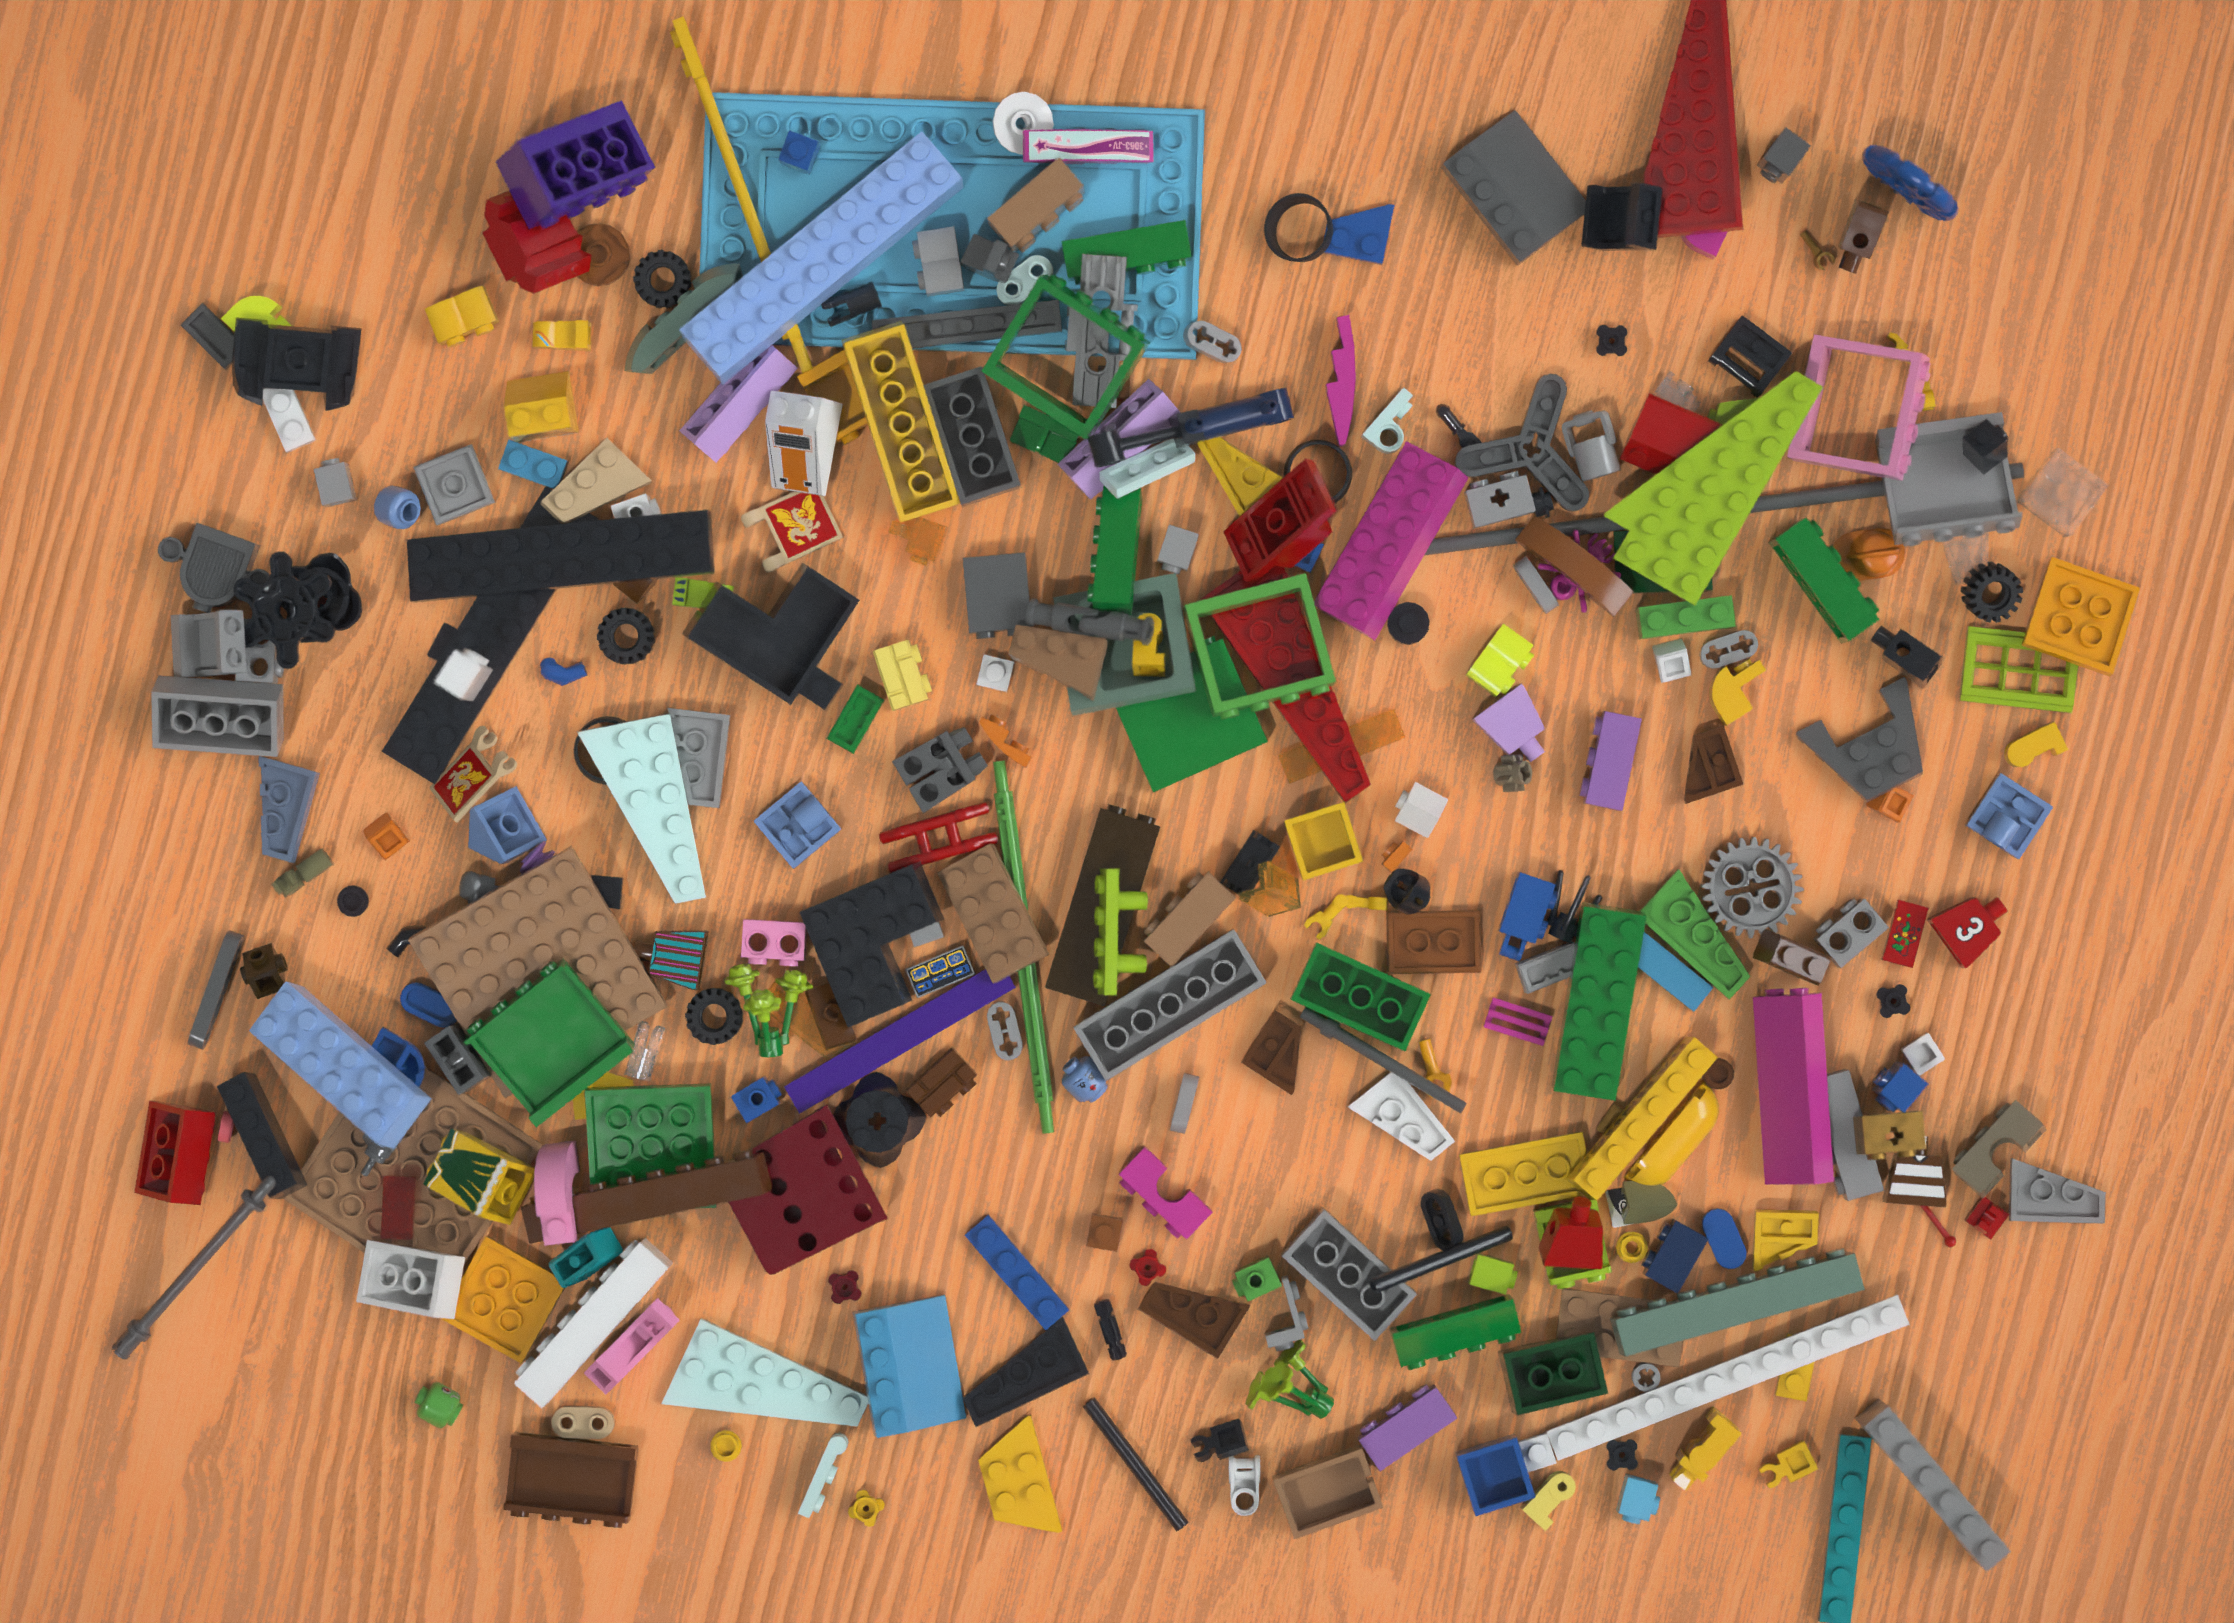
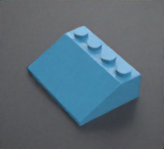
M945 1295L853 1311L872 1428L876 1438L907 1433L966 1418Z

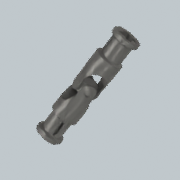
M1034 598L1030 600L1026 611V623L1030 627H1034L1037 624L1052 627L1054 631L1097 635L1098 637L1117 641L1130 639L1141 641L1143 645L1151 643L1154 633V620L1152 617L1139 619L1128 617L1127 613L1115 611L1100 612L1093 608L1059 602L1051 605L1039 603L1038 599ZM1074 614H1083L1079 624L1075 621Z

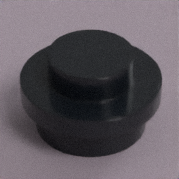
M348 886L340 891L337 905L344 915L356 917L366 911L369 905V898L366 891L361 887Z

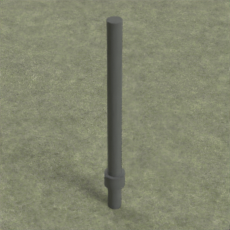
M1307 1007L1303 1010L1300 1018L1320 1029L1322 1035L1329 1039H1337L1461 1114L1467 1105L1465 1101L1339 1027L1340 1023L1330 1017L1326 1019Z

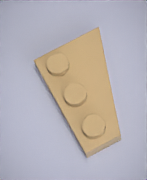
M606 438L541 501V505L561 524H567L597 510L598 507L613 500L616 501L638 488L651 484L652 480Z

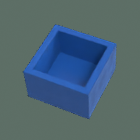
M1515 1434L1455 1452L1475 1516L1536 1498Z

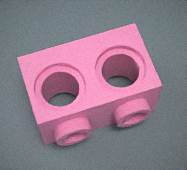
M743 920L741 957H747L748 964L767 965V959H780L779 965L798 966V960H806L807 929L804 922ZM755 933H761L767 939V946L762 951H756L751 947L750 940ZM786 935H793L798 940V948L793 953H788L782 948L781 942Z

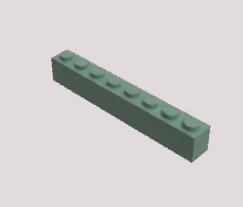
M1844 1248L1826 1252L1827 1258L1815 1261L1814 1256L1797 1260V1266L1786 1269L1785 1265L1766 1269L1767 1275L1756 1277L1755 1273H1750L1737 1277L1738 1283L1726 1286L1725 1281L1707 1285L1708 1291L1696 1294L1695 1290H1688L1678 1293V1299L1666 1302L1665 1298L1647 1302L1648 1308L1637 1311L1635 1306L1620 1309L1617 1311L1618 1316L1610 1318L1619 1354L1629 1356L1865 1290L1856 1255L1851 1252L1845 1253Z

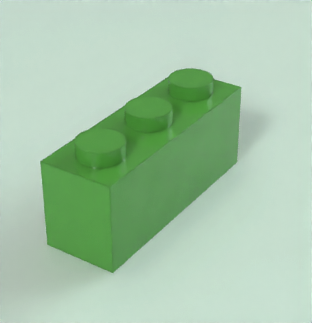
M1732 595L1699 599L1695 606L1687 601L1635 609L1639 640L1736 627Z

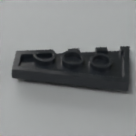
M1064 1317L1055 1322L1052 1327L1038 1336L1019 1354H1016L1008 1363L963 1398L975 1427H979L1090 1374Z

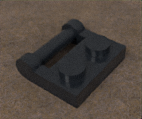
M1742 315L1708 359V362L1714 366L1718 364L1751 389L1750 393L1759 398L1792 352ZM1730 347L1765 373L1760 380L1725 355Z

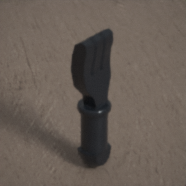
M1445 404L1437 406V416L1450 428L1452 435L1457 434L1461 448L1482 443L1473 433L1467 432L1464 429L1465 425L1457 419L1449 406Z

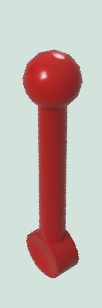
M1921 1206L1944 1237L1945 1245L1949 1248L1954 1247L1957 1242L1956 1238L1948 1234L1928 1206Z

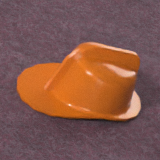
M1875 528L1852 531L1843 534L1833 544L1842 557V561L1839 562L1845 572L1851 571L1858 581L1891 576L1901 568L1905 560L1904 545H1894L1893 534L1889 529Z

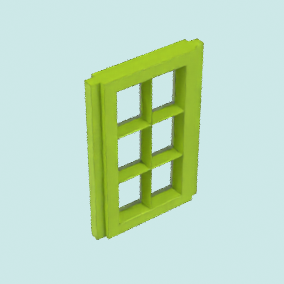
M1968 626L1959 701L2072 713L2078 665L2066 661L2065 671L2040 669L2042 653L2021 646L2025 632ZM1977 645L2002 647L2001 664L1975 662ZM2009 648L2035 651L2033 668L2007 665ZM1975 668L1999 670L1998 688L1973 685ZM2007 671L2032 674L2031 691L2006 689ZM2039 675L2064 678L2063 695L2037 692Z

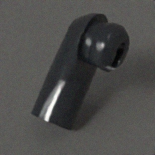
M423 925L403 927L386 949L399 958L410 944L408 941L409 937L427 927Z

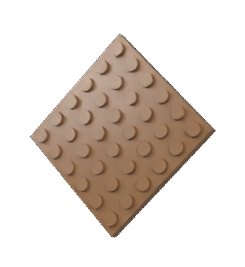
M572 846L408 939L465 1034L468 1033L466 1031L467 1027L475 1020L481 1018L484 1021L492 1015L490 1010L503 999L508 1002L517 995L515 990L527 980L534 982L541 976L539 971L553 960L557 964L563 958L624 1031L667 1008L665 999ZM477 1052L504 1098L512 1095L513 1093Z
M425 1067L424 1078L419 1088L431 1100L399 1141L397 1148L383 1164L376 1162L367 1177L361 1174L370 1158L364 1153L368 1146L363 1140L364 1132L339 1112L301 1169L307 1186L283 1199L364 1253L367 1240L462 1256L465 1257V1264L493 1221L480 1218L423 1185L427 1177V1170L435 1161L441 1149L443 1138L449 1134L451 1128L460 1130L531 1165L543 1145L466 1093L458 1095L451 1083Z

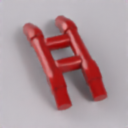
M978 803L880 832L879 838L882 844L915 835L920 852L919 854L889 862L888 869L890 873L917 862H921V865H926L983 848L990 843L997 844L998 838L995 832L962 841L957 826L958 822L988 814L989 807L987 803ZM945 826L950 844L932 849L927 831Z

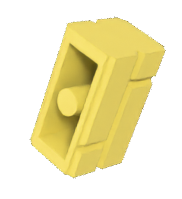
M904 640L873 651L892 711L929 700L927 693L932 692V688L927 674H920L917 663L923 661L917 644L911 646L909 640Z

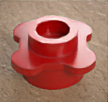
M1147 1249L1143 1256L1138 1259L1133 1258L1129 1264L1130 1269L1136 1272L1139 1277V1283L1143 1286L1150 1285L1151 1280L1158 1276L1163 1277L1166 1274V1266L1160 1264L1157 1259V1252L1153 1249ZM1147 1264L1151 1266L1150 1270L1145 1269Z

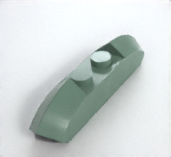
M740 263L717 266L696 277L692 281L695 289L684 293L678 299V305L671 312L667 311L656 319V326L653 329L646 324L639 331L628 351L624 371L653 374L686 343L679 329L743 278Z

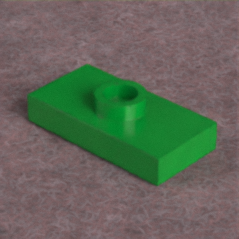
M857 684L826 739L854 754L885 700Z

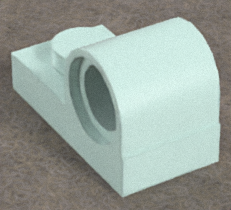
M1403 387L1361 437L1384 454L1395 453L1399 450L1404 441L1403 430L1393 419L1397 416L1401 420L1413 405L1409 400L1413 395ZM1391 430L1395 432L1397 443L1394 446L1388 447L1381 443L1380 434L1383 431Z

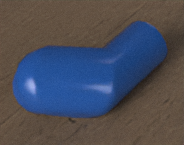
M551 657L543 659L540 663L541 675L546 680L561 686L588 676L582 661L567 668L557 664L555 659Z

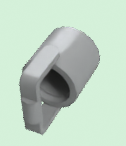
M1589 410L1574 415L1573 420L1563 423L1562 432L1569 455L1575 457L1582 482L1621 470L1613 445L1616 443V436L1607 411L1593 412ZM1600 418L1605 435L1576 444L1571 427H1581L1593 423L1596 419Z

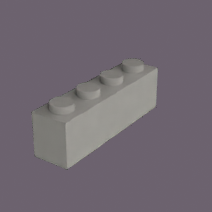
M1842 1069L1828 1073L1832 1159L1837 1173V1177H1834L1837 1195H1843L1845 1200L1850 1201L1884 1191L1876 1160H1867V1155L1856 1154L1853 1117L1862 1116L1850 1071Z

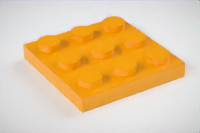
M2051 557L2048 561L2021 646L2110 677L2114 673L2140 587Z
M485 1236L461 1279L455 1318L440 1319L522 1364L564 1288L560 1286L550 1270L491 1237Z

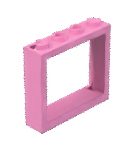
M1814 334L1805 377L1823 386V389L1791 441L1787 457L1796 462L1903 481L1904 473L1906 474L1908 466H1911L1910 446L1911 443L1916 441L1918 435V425L1915 423L1917 414L1923 410L1925 395L1922 391L1924 382L1928 381L1931 375L1929 373L1930 358L1923 353ZM1832 349L1911 363L1888 466L1810 452Z

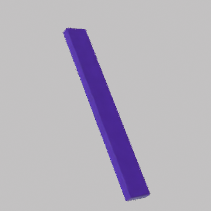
M985 969L784 1086L800 1114L1016 987L1010 976L993 984Z

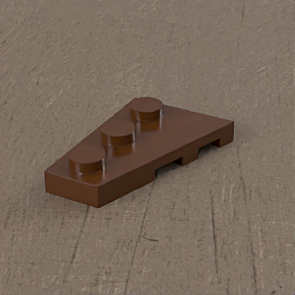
M1154 1282L1138 1310L1218 1359L1251 1305Z

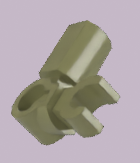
M320 849L298 864L296 871L291 869L278 877L272 886L278 895L283 894L287 898L304 886V881L310 882L332 867L334 863L325 850Z

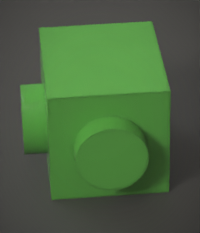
M1269 1255L1235 1270L1237 1278L1232 1280L1238 1296L1245 1295L1247 1301H1251L1282 1286Z

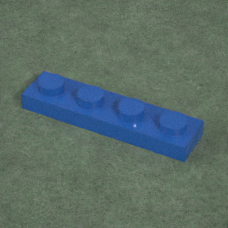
M989 1214L965 1234L966 1238L1045 1330L1070 1310Z

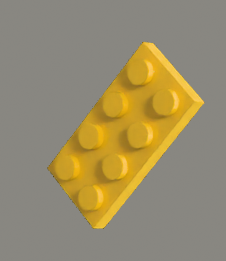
M1583 1132L1459 1154L1470 1216L1585 1196L1566 1179L1587 1154Z

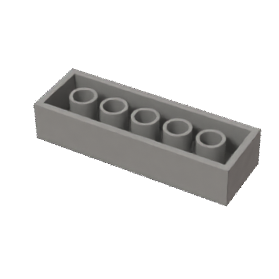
M1232 929L1086 1018L1073 1028L1105 1081L1267 982L1239 936Z

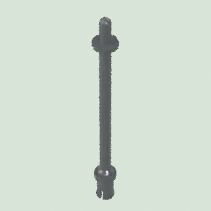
M267 1176L254 1191L245 1189L241 1194L244 1203L141 1320L133 1319L127 1325L128 1330L112 1345V1349L115 1350L114 1353L118 1357L127 1360L141 1342H146L151 1337L150 1327L253 1210L262 1212L265 1209L266 1205L263 1199L274 1188L276 1184L274 1177Z

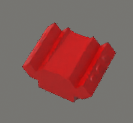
M510 190L486 199L484 217L489 227L482 234L506 282H517L521 289L535 294L589 272L592 255L581 250L583 236L577 233L567 215L559 217V221L548 228L542 229L539 225L529 229Z

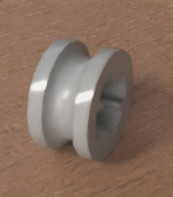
M1640 1363L1632 1370V1382L1639 1390L1647 1392L1654 1390L1659 1385L1660 1373L1653 1364ZM1642 1369H1645L1646 1372L1651 1369L1654 1372L1651 1375L1653 1380L1651 1384L1647 1385L1644 1382L1641 1385L1638 1382L1641 1378L1639 1372Z

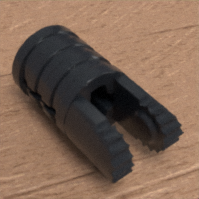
M873 281L851 291H845L829 297L821 304L823 310L831 309L847 303L849 308L829 317L827 321L830 327L856 318L858 315L866 314L868 311L871 312L876 308H882Z

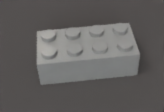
M158 675L151 691L152 748L278 757L284 741L283 684Z
M1324 1208L1316 1214L1281 1253L1285 1260L1374 1341L1417 1295L1406 1282L1377 1294L1373 1293L1369 1280L1392 1270Z

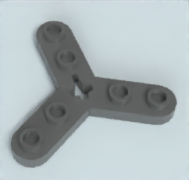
M1547 374L1537 381L1518 436L1466 446L1456 454L1454 459L1455 467L1467 477H1477L1526 467L1564 510L1573 512L1585 507L1589 500L1588 488L1550 446L1567 393V386L1562 377L1557 374ZM1534 433H1536L1535 447L1540 449L1539 454H1533L1530 458L1527 456V450L1523 449V445L1530 444Z

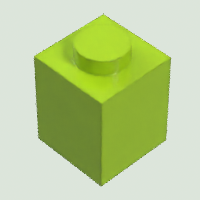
M1478 1253L1475 1255L1468 1283L1469 1285L1506 1295L1508 1288H1514L1518 1271L1513 1270L1514 1264L1512 1262Z

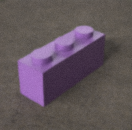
M1603 711L1601 717L1596 716L1592 735H1597L1595 748L1589 747L1586 765L1591 766L1589 778L1583 777L1579 796L1584 797V804L1617 811L1623 810L1642 721L1641 718Z
M1427 1384L1421 1386L1411 1394L1414 1399L1405 1405L1401 1402L1395 1404L1385 1412L1388 1415L1379 1423L1374 1419L1360 1429L1362 1434L1358 1436V1440L1379 1471H1382L1457 1419L1456 1414L1435 1384L1430 1388Z

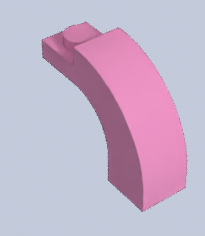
M576 1140L545 1144L539 1149L537 1154L534 1192L536 1214L541 1219L544 1246L576 1242L578 1240L572 1203L573 1178L576 1173L580 1172Z
M657 1298L584 1374L606 1395L680 1320L674 1315L670 1307L663 1304Z

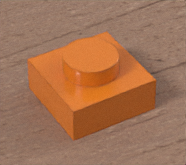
M1404 841L1399 845L1393 842L1382 854L1385 858L1382 865L1392 873L1413 849Z

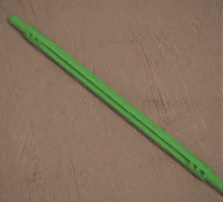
M1005 761L993 762L997 793H994L1003 863L1028 911L1013 792L1009 791ZM1033 963L1018 971L1034 1100L1039 1106L1042 1134L1054 1132L1050 1102L1054 1100L1036 966Z

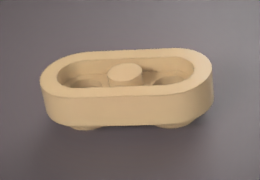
M564 1406L554 1413L551 1423L554 1432L562 1438L602 1439L613 1431L615 1418L612 1412L605 1407ZM564 1417H569L572 1420L573 1425L571 1428L563 1427L562 1419ZM595 1418L602 1419L604 1422L603 1428L596 1429L593 1426V1420Z

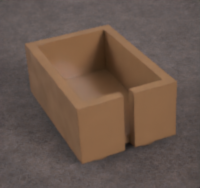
M1059 157L987 218L989 226L1004 243L1008 244V248L1011 251L1016 252L1020 250L1023 253L1036 242L1035 235L1042 229L1045 233L1051 230L1060 221L1058 219L1059 215L1067 209L1069 212H1072L1084 201L1082 199V195L1085 194L1084 185Z
M1199 872L1187 884V887L1190 889L1183 899L1177 895L1165 908L1169 914L1161 922L1156 918L1144 931L1148 936L1144 942L1171 967L1236 898L1209 872L1204 876Z
M1361 1444L1273 1476V1481L1294 1540L1383 1508L1373 1477L1366 1479V1477L1371 1476V1472Z

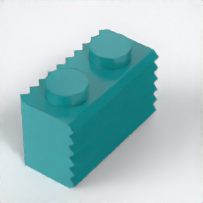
M610 1227L598 1229L589 1234L587 1233L549 1262V1267L560 1286L566 1288L587 1280L588 1277H591L599 1269L611 1262V1260H614L615 1257L622 1254L623 1248Z

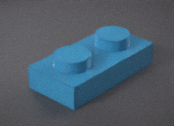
M508 440L498 469L554 489L562 481L569 461Z

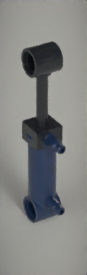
M1281 388L1200 410L1195 409L1178 413L1169 418L1170 427L1121 438L1118 430L1114 429L1091 435L1087 439L1095 468L1124 461L1125 450L1174 439L1176 448H1181L1237 432L1286 422L1294 419V414L1287 388Z

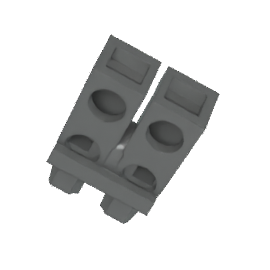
M965 727L954 730L949 734L945 731L892 761L906 786H909L931 771L934 772L933 775L909 788L923 814L975 781V776L988 766L980 752L964 760L959 752V749L973 742Z

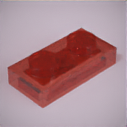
M385 1175L383 1177L381 1239H414L416 1177Z

